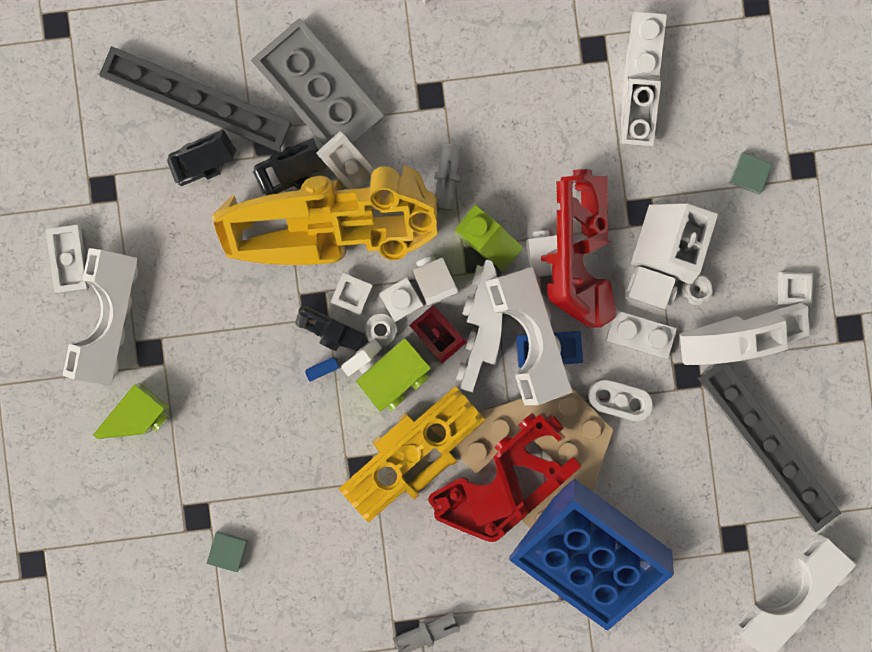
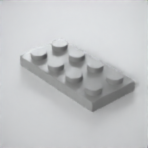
M300 18L251 59L257 69L323 145L330 141L339 131L354 145L385 118L384 114Z

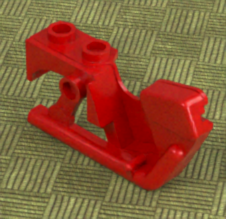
M590 169L573 170V176L561 177V181H556L557 203H560V210H557V249L547 255H542L541 261L552 264V283L547 284L549 300L587 327L601 328L616 317L612 285L608 279H596L590 275L584 266L583 257L584 254H589L611 242L608 241V176L592 175V170ZM573 183H576L575 189L581 191V204L576 197H573ZM573 218L581 223V233L588 237L574 244Z
M531 413L518 425L521 431L516 436L511 438L508 434L494 446L498 451L493 456L497 473L491 483L488 485H476L469 482L468 478L462 477L429 495L428 501L434 509V518L439 522L488 542H496L582 467L575 457H572L561 466L557 461H548L532 455L525 448L529 443L543 436H553L558 442L563 440L565 436L561 431L564 427L553 414L547 417L545 413H540L536 417ZM513 465L518 467L524 466L540 472L547 480L524 500L518 483L519 478L515 473Z

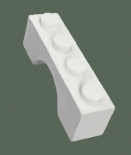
M89 248L82 280L88 283L99 297L101 304L100 319L90 335L80 341L69 343L63 376L73 380L111 386L112 379L118 372L119 363L117 355L119 346L123 344L125 339V329L123 326L125 317L130 312L132 305L130 293L132 283L136 281L138 276V258Z
M533 267L517 270L485 281L495 313H504L515 318L523 326L528 337L529 351L527 359L522 368L515 374L524 405H540L572 393L570 373L563 364L560 355L561 345L553 333L550 323L551 313L544 304L540 292L541 282L538 275L534 273Z
M818 534L797 557L802 568L803 579L798 594L791 602L778 608H763L753 605L733 627L758 652H783L787 647L786 642L794 633H800L808 625V618L816 609H822L829 602L830 594L838 585H844L851 578L852 570L856 564L828 538Z

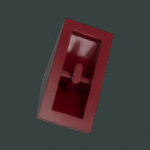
M434 305L409 325L441 364L467 343Z

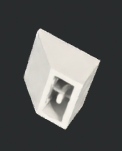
M687 203L649 205L630 264L692 285L701 273L718 214Z

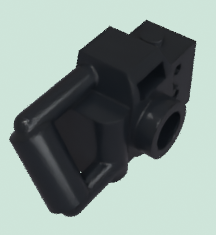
M224 129L192 143H187L181 149L170 153L167 163L175 183L184 186L203 177L208 180L220 175L223 164L234 159L236 148ZM182 163H183V165L185 166V168L187 169V171L189 172L190 175H187V176H186L185 171H184L183 166H182Z
M314 138L298 145L287 147L282 152L275 153L269 159L254 166L253 174L262 194L266 196L278 194L294 186L299 189L305 180L311 177V174L326 168L324 161L316 154L319 149ZM269 167L273 168L280 184L274 187L266 171Z
M301 306L298 310L295 321L296 326L320 336L319 344L334 351H337L339 346L358 351L365 333L312 310L308 306ZM310 318L317 320L315 325L309 323Z

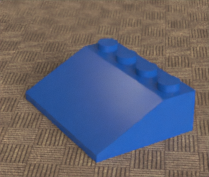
M575 478L551 500L509 556V561L607 631L674 575L671 549Z

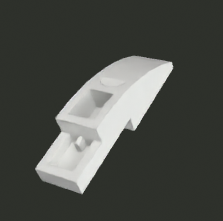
M633 12L630 41L629 45H627L624 73L621 144L654 146L661 87L659 78L666 14Z
M486 260L483 266L477 265L472 284L477 285L474 297H467L462 313L468 316L466 323L478 326L476 332L470 331L465 347V349L470 350L467 363L461 361L456 380L461 381L460 389L470 392L474 390L482 361L495 365L500 345L502 313H495L485 281L497 277L493 262Z
M800 302L747 320L735 316L681 333L679 335L682 362L685 365L720 364L758 358L788 350V342L810 336L808 307Z

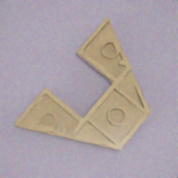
M572 387V393L540 405L525 406L523 399L520 398L479 411L485 421L452 449L477 474L498 452L494 446L508 434L511 438L516 436L521 431L518 425L531 413L536 417L540 413H545L547 417L553 414L564 427L561 431L565 436L563 440L558 442L553 436H543L535 439L534 442L553 461H557L561 466L572 457H575L582 467L522 519L529 528L533 526L551 500L574 478L591 491L594 490L613 429ZM436 424L431 427L442 440L445 438L446 430L444 426Z

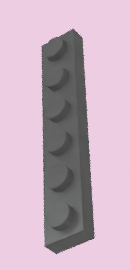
M111 46L99 74L105 80L279 153L292 124L287 119Z
M729 363L714 364L697 377L812 531L818 532L841 514L840 510Z

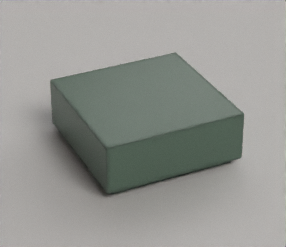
M742 152L729 183L759 195L763 191L773 163Z
M217 531L206 564L238 573L248 540Z

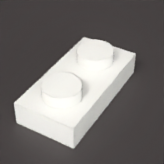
M341 131L316 152L348 189L370 187L371 174L374 168Z
M81 225L45 229L54 293L59 294L90 289L89 284L82 280L86 259Z
M616 310V317L610 322L605 341L668 359L677 328Z

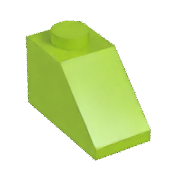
M476 205L472 207L453 232L486 260L492 261L493 265L502 273L523 249L500 224Z
M141 383L134 384L94 432L93 436L97 439L143 435L151 432V430L157 432L168 420L169 417L165 413L170 407Z

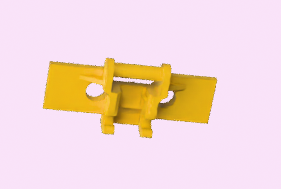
M456 386L416 421H413L407 412L400 416V422L383 437L379 435L372 441L379 453L338 488L367 523L374 519L404 491L412 499L418 498L419 491L450 464L454 466L458 462L450 451L485 421L484 417ZM438 423L444 426L446 435L442 441H432L427 437V429L430 425ZM433 448H437L442 455L409 483L403 475ZM392 467L396 471L397 479L393 484L384 485L379 481L378 472L381 468Z

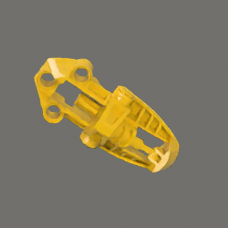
M404 164L402 176L391 167L383 166L375 169L371 174L369 188L344 190L340 180L331 181L325 176H314L305 180L298 191L267 195L237 203L235 195H232L212 214L213 226L226 257L262 264L316 265L335 263L345 257V245L365 244L367 251H379L380 255L385 259L395 261L404 258L408 252L418 249L438 234L437 198L426 189L420 173ZM373 207L380 210L381 213L403 211L404 215L374 217ZM286 219L288 229L242 240L243 230L250 228L253 225V221Z

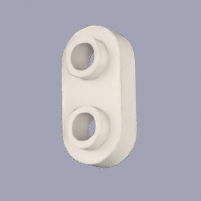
M599 380L593 383L588 391L590 405L600 412L632 421H641L647 418L652 411L653 403L650 395L638 388L609 380ZM601 390L609 392V398L605 402H601L598 398ZM634 398H637L640 402L637 410H631L629 407L630 401Z

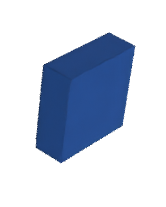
M332 357L307 368L305 374L310 382L341 367L337 358Z

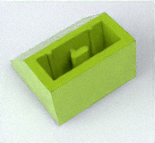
M404 338L357 379L356 382L380 412L385 408L391 412L405 400V396L402 394L410 386L416 390L430 378L427 371L431 367Z

